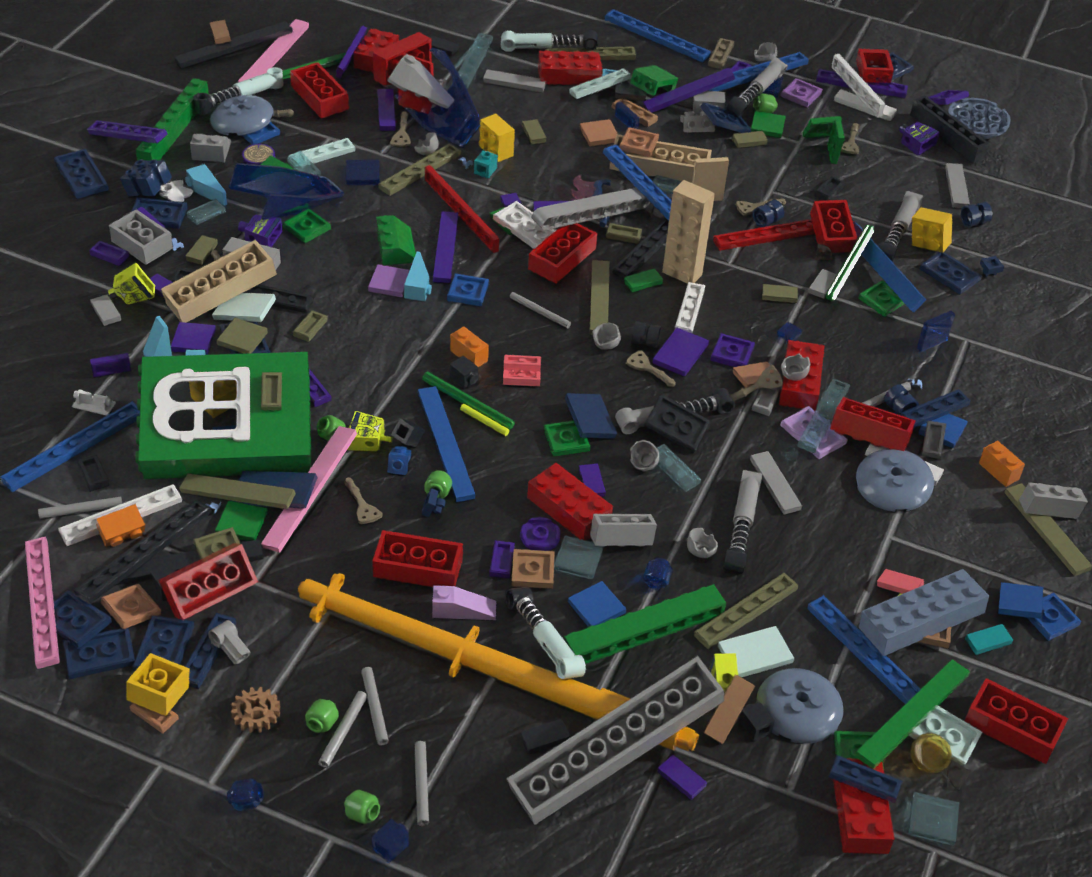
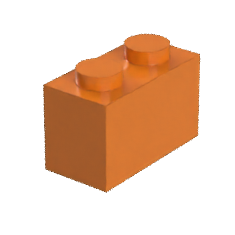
M462 327L450 334V351L459 358L465 356L478 367L488 361L489 345L467 328Z
M998 440L984 447L979 464L1005 487L1020 479L1025 463Z
M136 504L96 519V527L105 547L120 545L123 540L138 538L145 532V523Z

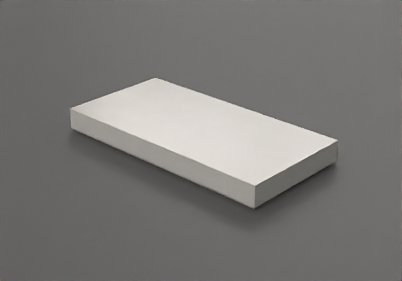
M518 201L493 215V220L504 228L510 229L511 233L533 249L557 230L555 228L543 230L532 220L533 212Z

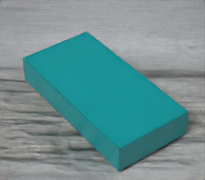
M1003 624L967 634L965 637L966 642L975 655L1010 645L1013 642V638Z

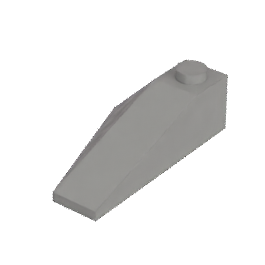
M408 54L400 60L387 80L403 91H407V89L413 91L415 96H425L430 102L447 109L454 102L450 94L421 62Z

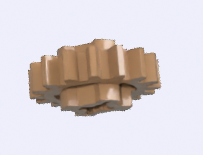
M251 687L249 693L243 690L242 697L236 696V702L231 704V714L235 725H240L241 730L249 728L250 733L254 729H257L260 733L262 732V727L270 729V722L276 724V717H280V702L277 701V695H271V690L269 689L263 692L262 687H259L258 691H254V688Z

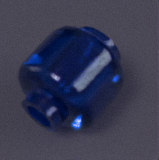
M663 558L650 560L646 566L643 579L651 589L659 590V588L667 587L673 572L672 567Z
M254 778L234 781L231 789L227 791L228 803L232 804L237 811L257 808L264 797L261 783H258Z

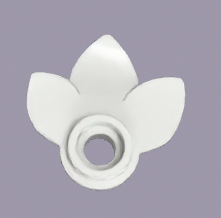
M176 180L161 185L159 191L161 197L175 202H184V198L190 197L193 193L192 189L183 187V180Z

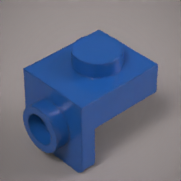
M403 446L392 448L388 457L387 472L406 475L408 462L411 458V450H407Z

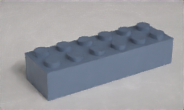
M962 569L863 610L859 629L879 652L885 656L918 642L925 636H932L946 630L948 627H953L985 613L989 595Z

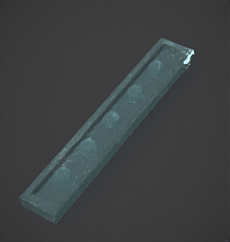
M478 33L453 81L454 87L469 88L493 41L492 35Z
M833 378L801 436L797 447L814 454L816 453L833 420L837 406L850 388L849 384Z

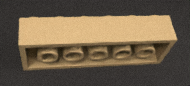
M617 134L614 145L619 147L624 135ZM657 141L650 157L623 152L647 176L673 179L681 182L685 180L692 183L695 159L711 158L712 150ZM610 161V168H609V169H614V170H616V171H620V170Z
M685 180L673 190L662 272L687 284L688 282L695 283L703 273L714 192Z
M254 240L167 285L161 291L166 304L180 322H188L277 275L272 258Z

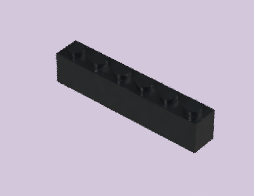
M924 95L913 100L910 116L918 122L938 130L939 138L973 164L985 159L989 147L987 141Z

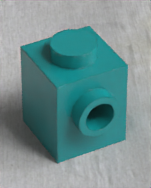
M483 150L474 160V174L489 178L497 169L498 155Z

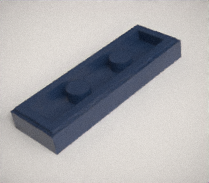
M838 755L829 774V777L893 803L897 799L903 782Z

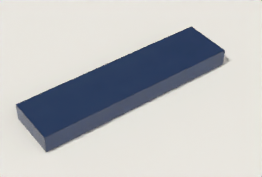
M958 389L904 411L900 415L916 420L915 428L927 423V421L935 420L969 406L971 400Z
M219 613L215 614L185 666L189 668V686L197 689L200 688L222 649L212 644L208 632L226 620L236 625V618Z

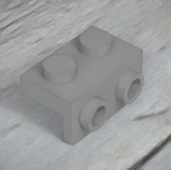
M685 112V115H680L684 132L715 131V125L704 112H700V115H694V112Z

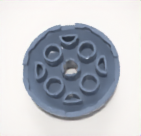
M252 95L235 96L215 107L210 116V123L212 128L221 134L237 133V135H245L267 126L271 122L270 118L274 116V111L271 104L261 97Z
M980 98L961 99L958 103H952L948 110L949 114L983 139H991L1002 135L1008 130L1011 121L1005 109L1001 110L997 107L996 103Z
M882 449L875 451L863 459L856 472L857 488L861 495L872 505L887 511L895 512V509L910 511L916 509L928 501L934 488L933 473L927 463L919 456L905 450Z
M789 668L777 671L764 680L757 693L756 703L760 701L775 720L772 732L777 736L780 734L790 738L791 742L808 744L822 741L830 737L838 729L843 717V703L837 689L825 677L810 670Z

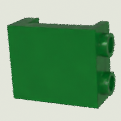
M654 65L634 69L630 83L653 96L656 94L658 87L668 92L674 90L679 78Z

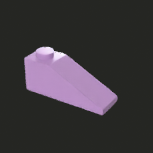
M434 586L432 618L496 620V601L455 586Z

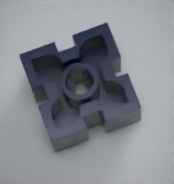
M138 160L131 169L125 172L120 180L128 196H139L140 194H143V196H155L160 191V186L165 185L172 176L164 160Z

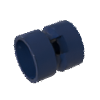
M771 200L753 210V219L759 227H767L784 217V208L778 200Z
M988 202L963 206L961 209V220L966 227L988 223L992 219V209Z
M901 384L890 388L884 396L885 403L890 408H893L894 413L898 415L919 406L917 400Z

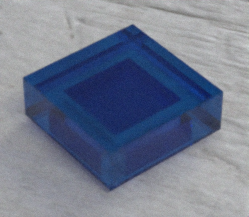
M787 322L778 330L777 335L787 341H795L802 335L803 330Z

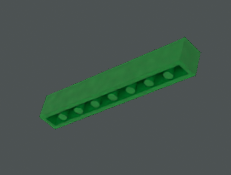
M194 78L190 81L153 127L166 129L168 135L158 143L141 142L136 149L137 161L161 160L197 114L194 106V95L198 93L209 94L207 81Z
M713 584L708 587H701L690 593H684L673 599L664 600L662 603L647 606L639 611L629 612L624 616L609 619L604 623L589 626L587 629L571 632L564 636V641L575 655H581L585 664L712 620L725 611L726 601Z

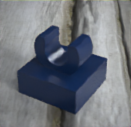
M996 256L983 258L980 261V265L983 268L982 273L985 277H988L989 274L995 276L997 273L1003 272L1004 266Z
M430 489L424 500L421 515L429 517L432 511L440 514L442 508L445 507V500L437 498V490Z

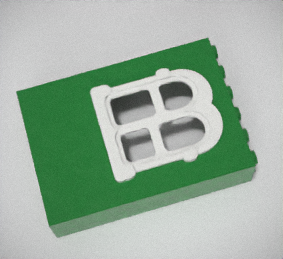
M308 352L142 357V364L138 365L141 381H138L140 399H137V408L140 410V416H137L139 433H136V444L139 445V451H136L135 458L136 463H138V470L142 472L144 479L185 478L188 473L215 477L241 476L243 471L309 472L311 469V425ZM262 372H282L281 410H261ZM235 380L237 382L236 400L214 401L213 383L215 381ZM203 381L205 383V399L202 402H176L169 395L170 388L176 383ZM206 409H236L237 427L229 430H204L203 411ZM193 410L195 412L194 429L192 431H176L169 426V417L176 411Z

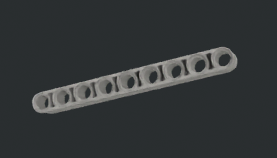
M631 188L540 207L533 212L531 218L543 230L644 209L649 205L650 201L637 188Z

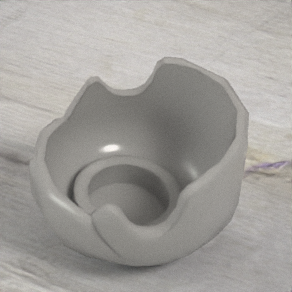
M773 43L761 44L758 51L755 49L756 61L764 63L777 57L776 45Z
M436 133L426 134V140L424 141L419 139L418 145L415 146L418 154L429 155L437 150L439 142Z
M603 323L597 326L592 333L596 346L602 350L613 349L618 346L621 340L618 326L612 323Z
M800 354L785 358L781 364L783 375L789 380L794 381L805 378L810 371L809 358H803Z
M641 440L637 441L630 448V461L636 469L645 472L654 469L658 464L659 451L653 443Z
M693 528L689 531L687 548L690 553L700 558H708L716 553L718 542L714 539L713 534L706 535L703 528Z

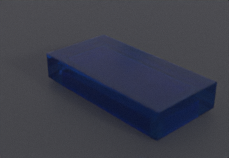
M621 101L617 102L615 116L626 126L638 129L639 116Z

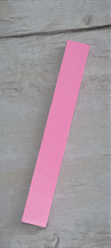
M295 19L290 24L293 32L278 37L239 79L238 83L267 73V70L272 68L309 28V23Z
M341 426L337 428L308 472L316 473L318 478L307 507L284 509L262 541L261 545L263 548L281 552L356 437L357 432L355 429Z
M46 537L25 542L34 655L37 669L60 663L48 541Z

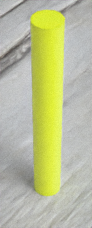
M462 404L460 410L504 436L509 434V429L466 404Z

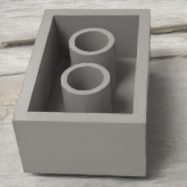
M138 210L132 211L109 225L111 241L122 249L129 251V254L146 265L173 249L171 232Z

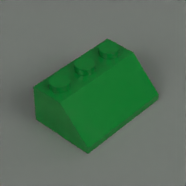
M394 215L376 217L377 237L382 264L413 263L416 252L411 228Z

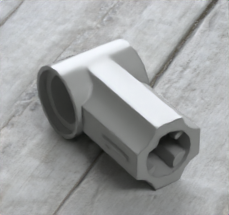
M226 620L208 632L212 644L216 647H221L234 664L243 662L250 655V650L238 637L237 629L231 621Z

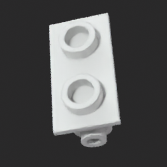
M78 390L74 392L73 397L76 398V401L72 407L107 416L116 402L112 401L109 396L98 394L92 396L89 392Z

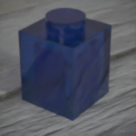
M393 819L389 820L372 836V850L388 863L409 845V832L407 828L401 823H396Z

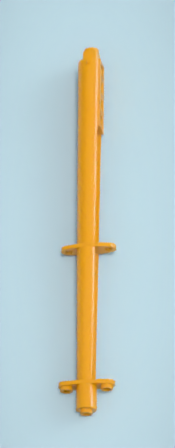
M334 574L329 586L306 579L298 587L301 599L317 605V607L314 606L309 614L313 622H320L329 609L452 660L453 663L449 670V676L453 678L464 665L597 720L630 700L628 697L605 688L599 690L570 678L560 679L555 672L476 643L475 641L479 634V627L473 626L466 638L340 592L339 590L345 579L344 574ZM684 727L658 745L673 751L676 747L686 751H693L699 734L695 733L693 729Z

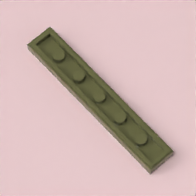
M597 47L593 51H588L585 48H546L548 51L596 52L600 54L601 60H636L634 47Z
M449 143L379 183V189L391 196L425 176V166L431 165L436 170L460 156L461 150Z
M592 260L591 335H593V330L597 326L608 323L609 261Z
M189 473L179 488L181 493L284 509L289 508L296 494L295 490L290 488Z
M1022 483L1006 488L1005 494L1074 576L1092 569L1091 563L1050 516L1025 513L1019 501L1026 488Z
M782 573L696 630L694 637L707 649L711 648L798 589V584L788 575Z

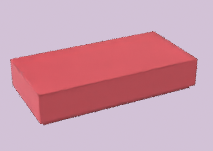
M885 569L877 580V587L902 594L924 585V579Z

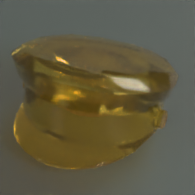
M922 734L914 740L911 746L912 761L919 769L925 772H940L947 768L951 762L952 751L950 745L938 734Z

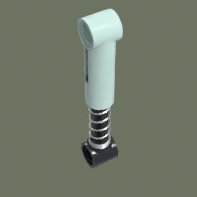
M587 30L584 34H579V36L574 34L573 36H553L552 33L515 34L512 31H505L501 36V48L507 52L514 49L552 48L554 45L558 47L560 45H564V47L566 45H570V47L572 45H579L588 51H593L598 47V34L594 30Z
M270 68L267 70V73L233 85V88L229 87L226 91H218L217 94H195V112L205 115L210 113L211 108L217 103L220 104L229 98L253 95L270 88L283 87L282 69Z
M529 587L507 589L505 593L507 607L511 610L516 609L526 620L527 624L530 625L531 629H533L534 637L556 665L558 677L560 679L582 677L586 669L583 657L575 655L549 621L543 619V615L539 614V610L535 609L531 589Z

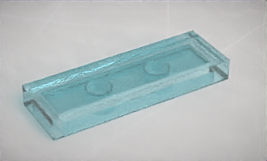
M665 444L657 447L659 451V462L657 465L685 492L701 483V478Z

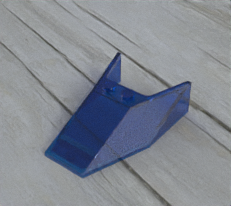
M430 48L433 55L448 69L452 76L453 84L447 92L454 99V102L448 109L436 105L434 108L431 107L428 114L411 108L405 109L424 129L436 133V135L464 148L480 128L481 119L461 76L446 52Z
M236 163L229 184L230 189L261 195L267 199L261 217L262 220L298 214L344 196V192L327 177L279 166Z

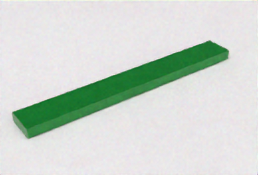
M952 659L857 750L855 757L874 770L969 676L970 671Z

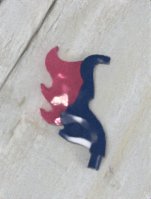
M581 175L576 176L573 184L578 191L571 189V194L577 200L602 195V186H611V180L600 179L596 182H586L581 180ZM609 216L600 218L599 225L601 227H605L607 222H609Z

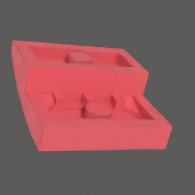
M504 355L503 385L540 386L541 357Z

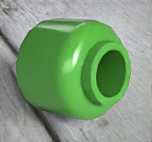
M760 94L758 97H755L753 107L755 111L772 114L777 109V102L773 95Z
M327 415L318 421L317 433L322 439L329 442L339 426H346L342 420L333 415Z
M436 470L432 472L424 485L426 494L432 488L438 491L437 498H445L452 487V479L444 471Z
M325 699L316 700L305 714L308 728L316 733L329 731L339 717L336 705L332 701Z
M362 790L354 791L346 798L344 803L347 817L362 824L375 820L380 812V804L377 797Z

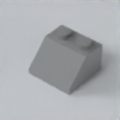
M193 134L190 143L192 160L225 162L231 140L218 135Z

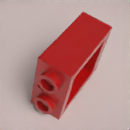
M859 49L856 63L860 77L865 82L891 83L894 69L889 51ZM867 65L884 66L885 68L867 67Z

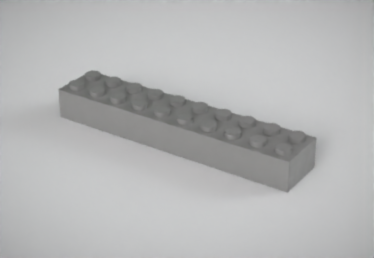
M697 656L507 778L509 786L535 825L724 702V690Z

